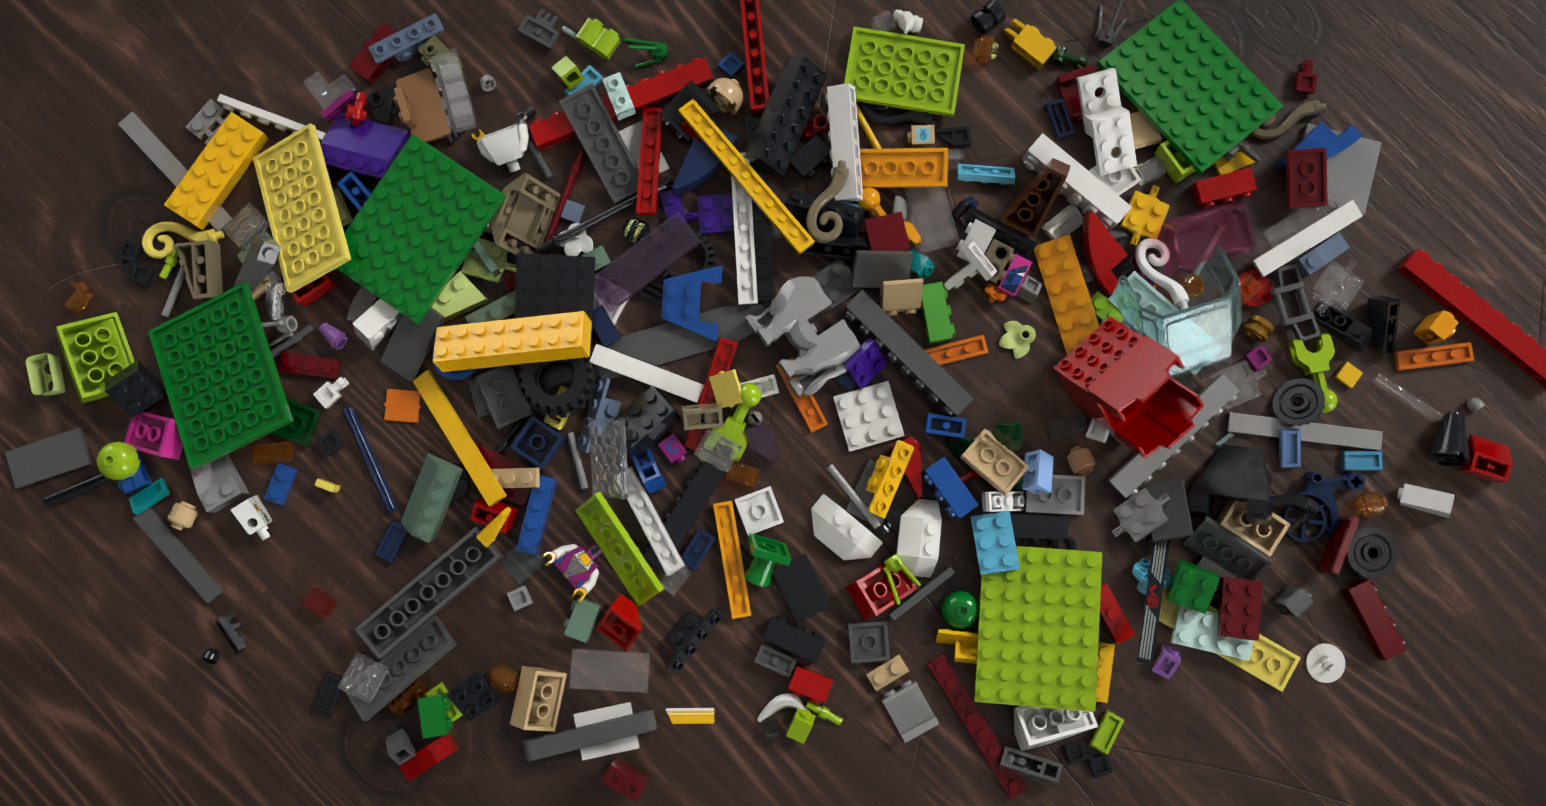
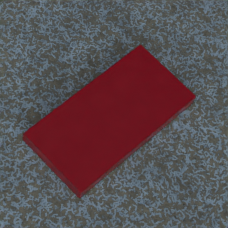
M475 443L490 469L532 468ZM470 476L469 483L475 485L474 481ZM532 487L503 488L507 495L505 499L525 506Z

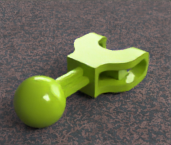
M1324 333L1317 337V350L1315 353L1309 352L1302 340L1293 339L1289 343L1292 362L1304 371L1305 376L1312 375L1313 382L1322 389L1326 401L1324 403L1325 408H1323L1321 413L1331 412L1335 409L1338 402L1336 394L1327 388L1324 372L1330 370L1329 361L1335 353L1331 336Z
M745 383L740 386L743 402L738 404L733 417L729 416L723 422V427L712 428L705 443L707 448L712 449L718 440L728 439L733 445L731 458L736 462L740 460L748 445V437L745 433L747 423L743 422L749 408L756 406L761 400V390L754 383Z

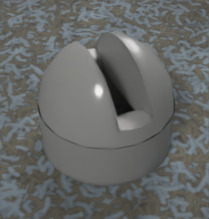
M483 75L480 78L479 83L484 91L489 92L496 87V81L492 76Z
M1471 398L1467 402V408L1472 414L1485 406L1484 402L1479 398Z
M752 411L748 414L747 420L751 426L756 427L762 423L763 417L760 412ZM754 414L759 422L756 423L751 415Z

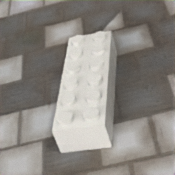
M1043 133L1022 158L1025 167L1037 173L1052 158L1070 165L1068 176L1058 194L1066 196L1068 198L1067 201L1071 205L1078 206L1083 210V214L1086 211H1093L1108 231L1112 230L1132 208V206Z

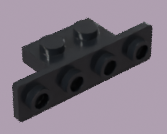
M713 606L704 619L701 620L689 610L665 639L676 651V654L665 668L677 674L684 667L689 657L696 652L701 642L708 637L713 627L720 622L724 613Z

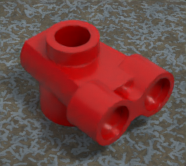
M362 92L356 93L354 105L348 104L345 119L351 120V124L354 126H360L361 121L365 122L367 111L364 110L367 95Z
M819 114L815 118L809 117L804 129L806 140L830 130L827 116Z

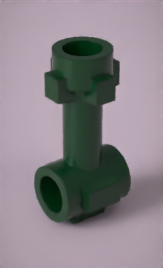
M1057 46L1052 55V62L1054 64L1063 65L1064 61L1076 64V69L1087 66L1089 58L1082 54L1080 58L1067 54V48L1063 46Z

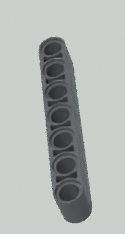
M650 709L528 739L522 743L526 761H533L658 729L654 710Z

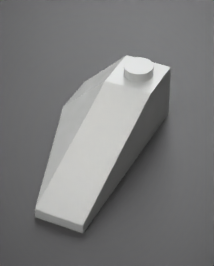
M1020 706L1014 709V734L1022 752L1098 727L1093 712Z

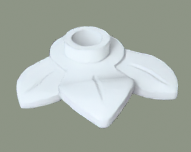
M580 223L571 224L568 230L579 225ZM586 230L580 232L578 236H573L559 243L560 247H564L566 256H578L581 251L586 254L593 250V241L586 235Z

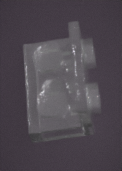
M708 428L694 455L698 456L702 461L711 463L719 470L729 472L742 446Z

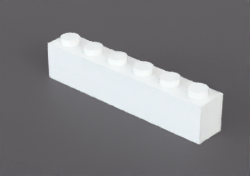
M849 83L827 87L825 98L829 107V112H827V120L830 123L828 137L832 148L830 150V158L833 161L831 176L833 175L834 167H838V161L840 160L846 161L845 168L849 169L848 178L843 189L834 198L838 202L863 200L855 87Z

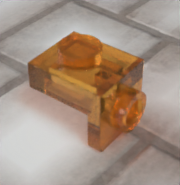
M71 280L70 284L76 289V292L64 305L70 310L79 312L88 305V301L94 295L89 291L90 287L84 282Z
M731 461L726 480L754 488L758 480L759 469Z

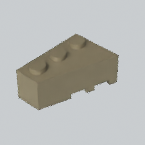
M203 240L172 244L174 250H177L179 255V263L186 273L185 278L193 299L206 302L223 293L219 243Z

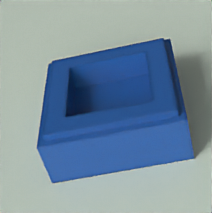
M730 51L718 64V67L732 79L744 67V63Z

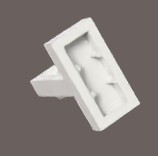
M974 241L963 250L971 262L946 281L944 286L948 290L952 287L956 289L965 282L963 279L967 276L972 278L980 272L985 280L988 281L997 272L996 268Z

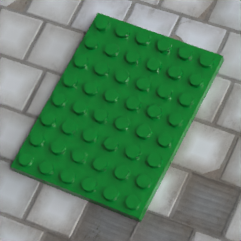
M1177 0L1097 63V66L1102 71L1110 68L1116 69L1118 88L1199 175L1284 107L1183 0Z
M412 134L344 234L351 260L336 269L420 325L507 196Z
M243 282L148 331L191 470L205 466L294 422L250 287L247 283Z

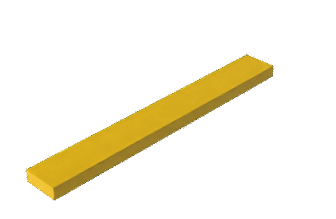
M426 370L414 379L413 383L489 507H492L507 495L431 371Z

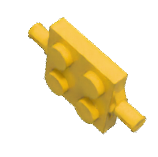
M1152 185L1149 195L1134 191L1129 201V205L1132 208L1121 221L1120 227L1129 230L1133 234L1129 243L1133 247H1137L1140 237L1157 239L1170 205L1156 198L1160 189L1157 185Z

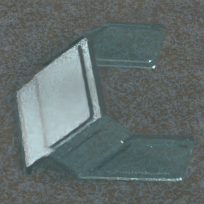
M1221 246L1214 248L1206 263L1208 271L1223 296L1221 298L1162 316L1140 305L1125 275L1120 277L1113 292V298L1128 328L1143 337L1145 335L1179 356L1184 368L1181 369L1173 364L1167 371L1171 377L1230 359L1232 356L1231 341H1233L1236 331L1238 332L1242 321L1240 279Z

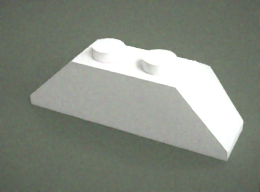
M825 494L811 508L814 536L843 560L871 558L883 542Z
M918 499L900 516L897 555L906 568L914 576L931 578L938 561L942 519L938 501Z

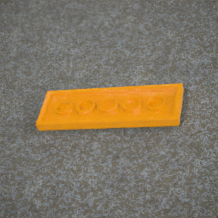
M948 148L860 149L863 188L948 187Z
M1070 234L1039 244L1034 249L1067 355L1099 327Z

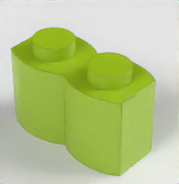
M588 18L576 35L578 42L606 60L610 59L621 43L618 37L619 34L616 31L603 28V24L595 18L594 20Z

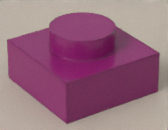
M1262 344L1244 356L1254 371H1258L1273 360Z

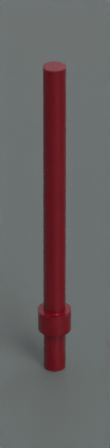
M582 150L578 151L574 163H571L569 177L543 243L552 239L550 234L553 233L555 235L566 201L569 198L576 177L580 175L582 169L581 164L586 154ZM546 250V251H544V252H542V253H540V254H546V255H547L548 250Z

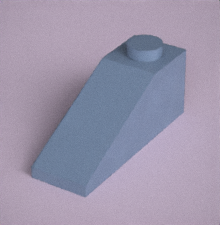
M1338 232L1291 264H1297L1301 278H1305L1350 247L1340 232Z

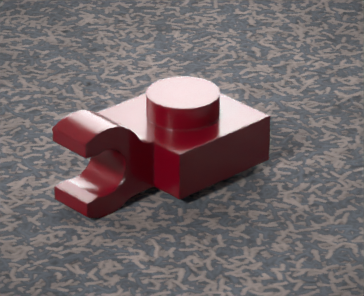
M1306 59L1305 62L1301 63V72L1296 73L1294 92L1316 93L1317 74L1312 73L1313 60Z

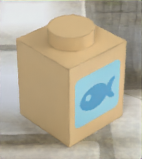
M934 125L911 126V132H907V142L911 143V148H934Z

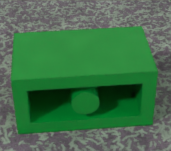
M446 693L419 698L418 707L423 739L449 734L453 728V722L448 714L450 701L449 698H446Z

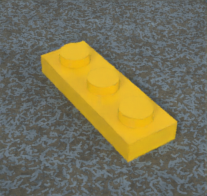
M1098 642L1096 702L1108 703L1114 644Z

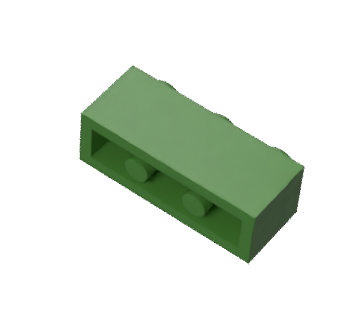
M942 282L923 285L921 308L928 344L949 341L953 338L952 335H955L953 323L950 324L949 320L951 308L950 305L946 304L945 299L948 298L947 288L943 287Z

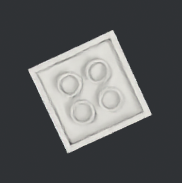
M889 381L833 397L849 452L905 436Z

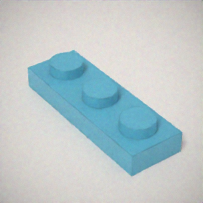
M957 164V180L999 183L1002 185L1014 184L1015 171L1014 168Z

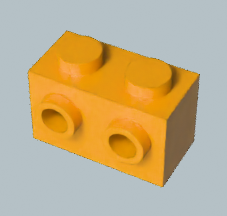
M1442 310L1427 315L1413 334L1427 345L1434 344L1451 337L1455 333V327L1459 322L1454 319L1453 314Z

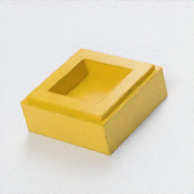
M1345 362L1334 378L1351 389L1363 372L1349 362Z

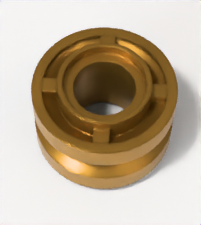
M1253 314L1248 318L1249 323H1245L1242 327V330L1250 338L1260 342H1266L1269 338L1268 334H1271L1275 329L1268 320Z

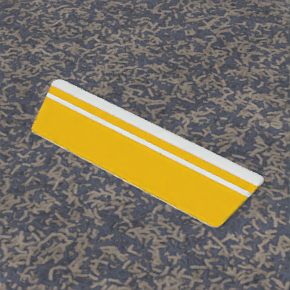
M666 708L672 724L714 723V708Z

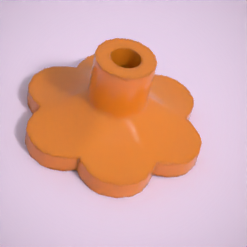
M988 284L984 290L989 295L988 301L994 303L996 300L1004 301L1007 294L997 290L998 286Z

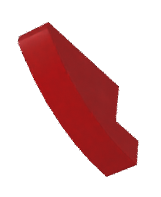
M1086 211L1083 216L1082 231L1086 259L1099 287L1104 294L1111 295L1122 285L1111 272V269L1128 254L1093 211Z

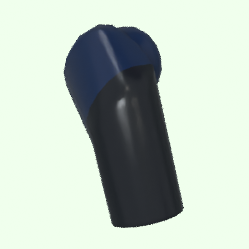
M968 197L957 205L952 215L960 219L968 207L976 208L979 202L974 197Z

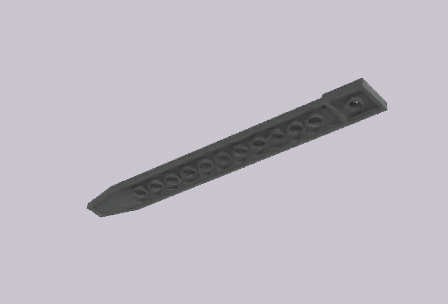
M764 305L724 306L700 313L699 322L719 323L717 341L669 322L621 336V339L606 348L650 365L659 366L717 348L720 337L734 342L742 340L752 334V331L745 322V317L748 315H761L765 311ZM596 344L590 346V357H587L589 361ZM591 363L596 375L594 383L598 380L599 376L610 380L624 376ZM556 364L548 368L542 375L540 382L543 392L548 395H557L561 386L569 389L574 381L575 373L573 369L566 364ZM520 366L514 368L518 377V373H522ZM476 379L469 380L468 383L478 418L491 415Z

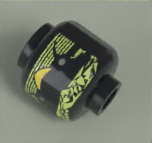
M637 217L632 218L630 221L626 220L622 227L624 238L638 246L643 243L646 244L652 234L650 225Z

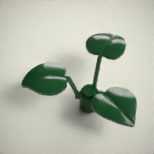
M1020 421L995 425L992 431L993 436L998 442H1001V445H1005L1006 448L1012 451L1021 448L1023 432ZM948 437L945 439V443L952 455L963 461L960 458L961 455L973 442L965 437ZM1023 476L1010 491H1022Z

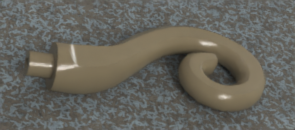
M1319 100L1305 102L1297 106L1278 127L1270 130L1257 128L1250 135L1262 140L1278 138L1288 132L1302 118L1319 115L1320 111H1326L1327 104L1320 103ZM1276 115L1272 116L1261 126H1272L1275 122Z
M838 161V167L833 169L830 185L815 199L807 213L806 224L808 231L819 242L833 241L842 231L843 222L837 213L828 211L820 217L819 222L823 226L826 225L828 220L834 221V229L830 232H822L818 229L817 215L820 209L843 189L849 173V169L845 168L846 161Z

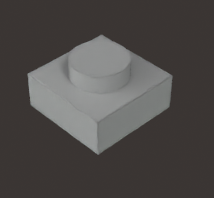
M526 585L507 593L514 611L533 603Z

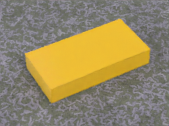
M1237 152L1230 162L1221 157L1213 166L1219 176L1242 169L1255 163V161L1242 152Z

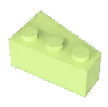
M460 271L448 282L431 308L445 316L441 323L444 324L461 314L470 312L483 304H488L490 301Z

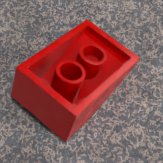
M885 564L880 565L846 586L865 620L879 615L896 603L887 575L883 570L886 567ZM902 570L895 574L892 571L890 572L899 600L918 589L916 584Z

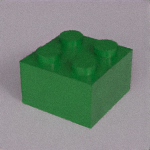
M1178 559L1171 577V583L1165 592V597L1167 601L1206 614L1220 577L1216 572Z

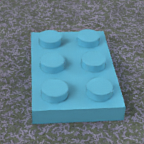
M1010 511L971 516L980 575L1020 569Z

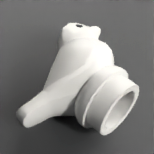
M894 11L893 19L904 31V34H907L908 31L912 33L920 32L923 18L913 15L909 11Z

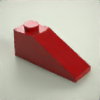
M911 436L903 440V442L914 447L904 476L916 498L922 497L921 452L919 451L921 445L916 438L913 439ZM895 445L892 446V447H890V449H891L892 452H893V449H894Z
M449 733L441 736L417 752L416 756L399 765L407 780L411 781L459 748Z

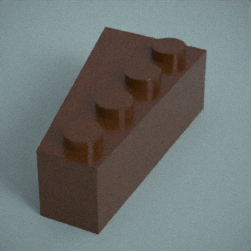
M1052 158L1006 208L1000 222L1035 238L1068 176L1070 165Z

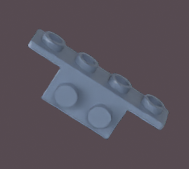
M434 13L368 48L377 64L393 56L399 62L406 61L412 55L418 53V50L429 38L443 32L444 28L437 14Z
M599 376L595 382V391L592 399L589 401L588 414L584 419L583 431L578 439V449L585 453H589L594 435L611 439L614 429L610 426V423L618 416L622 403L605 398L610 379Z

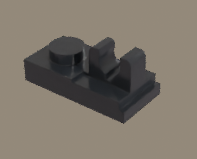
M234 613L226 617L220 616L215 624L237 655L244 651L246 647L245 638L242 634H237L235 631L241 626V622L229 624L230 620L235 617Z

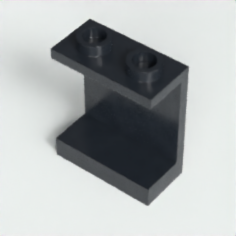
M692 80L660 111L662 115L660 119L668 127L672 125L676 129L674 133L681 140L685 138L687 141L691 138L681 128L682 121H686L678 113V109L692 99L698 103L708 116L712 112L715 114L720 109Z

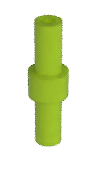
M173 249L172 253L165 259L164 262L166 264L159 275L161 278L167 279L172 268L176 267L179 261L177 250Z
M807 701L805 707L817 713L820 718L828 719L837 725L842 723L843 719L830 712V709L827 707H821L814 702Z

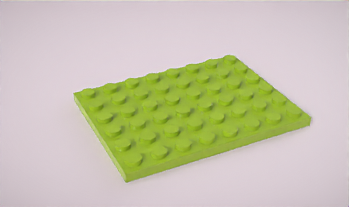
M1016 546L1020 569L985 574L981 577L974 702L1095 712L1102 552Z

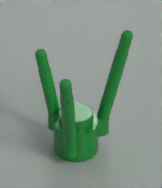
M624 38L625 42L641 44L629 45V49L652 50V57H656V59L636 64L634 68L662 63V59H667L666 43Z

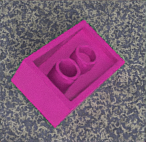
M144 411L130 418L124 440L125 443L131 444L142 452L179 460L183 444L175 419Z

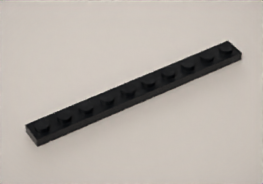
M763 114L744 116L747 149ZM750 161V166L768 186L767 173ZM752 200L758 302H772L775 298L771 221Z

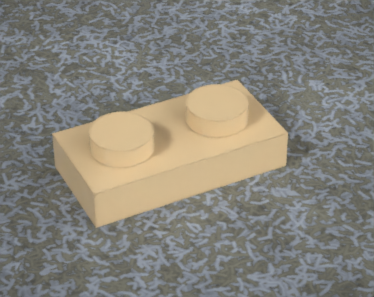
M897 654L866 673L874 689L878 691L909 672L901 656Z

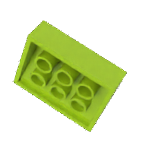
M117 312L56 326V335L81 404L109 396L105 392V381L135 362Z

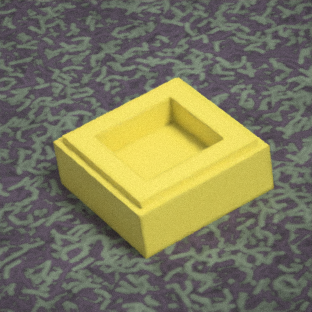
M317 479L315 483L316 487L334 493L339 492L341 487L324 479Z

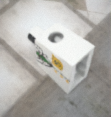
M257 495L231 509L234 516L249 535L257 532L262 541L273 535L267 524L272 522V519Z

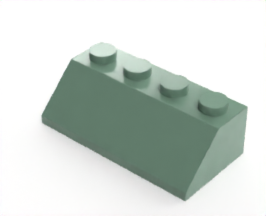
M427 454L401 520L403 527L412 536L428 543L437 538L463 468L432 454Z

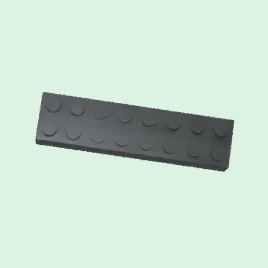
M863 290L846 305L844 311L846 313L845 318L852 324L855 322L860 327L858 330L865 337L869 336L875 340L879 349L887 353L886 358L892 364L896 362L901 367L899 369L900 372L906 377L910 376L914 380L913 384L920 391L923 389L928 394L926 397L933 404L938 403L942 407L940 410L945 416L956 417L973 400Z
M481 527L473 528L355 628V631L378 659L385 658L504 557L493 542L488 547H485L476 538L482 531Z

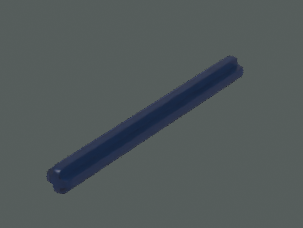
M353 407L345 408L343 414L386 511L392 513L398 507Z

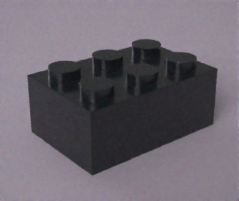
M652 385L610 423V426L629 448L640 457L682 418Z

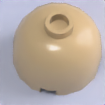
M716 79L705 90V94L709 93L710 99L723 113L729 111L732 112L730 115H735L743 103L744 95L739 82L735 79Z

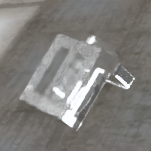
M685 565V567L670 576L665 575L660 583L674 596L692 572Z

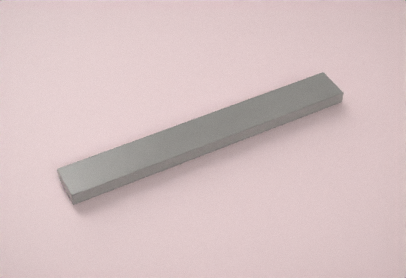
M131 112L118 125L177 187L188 170L134 112ZM219 206L209 222L217 231H223L234 219L222 206Z
M1229 412L1227 417L1226 432L1279 438V429L1299 428L1301 429V441L1376 451H1380L1382 448L1383 431L1309 422V425H1301V427L1297 425L1291 426L1283 423L1278 418Z

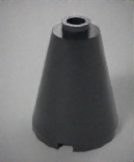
M1450 411L1443 416L1428 452V459L1431 462L1437 460L1439 465L1449 467H1461L1465 462L1467 465L1470 463L1465 417L1461 413Z

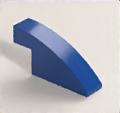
M1321 122L1292 150L1326 148L1328 160L1353 145L1363 135L1351 125L1337 136ZM1286 156L1276 165L1278 168L1286 169Z

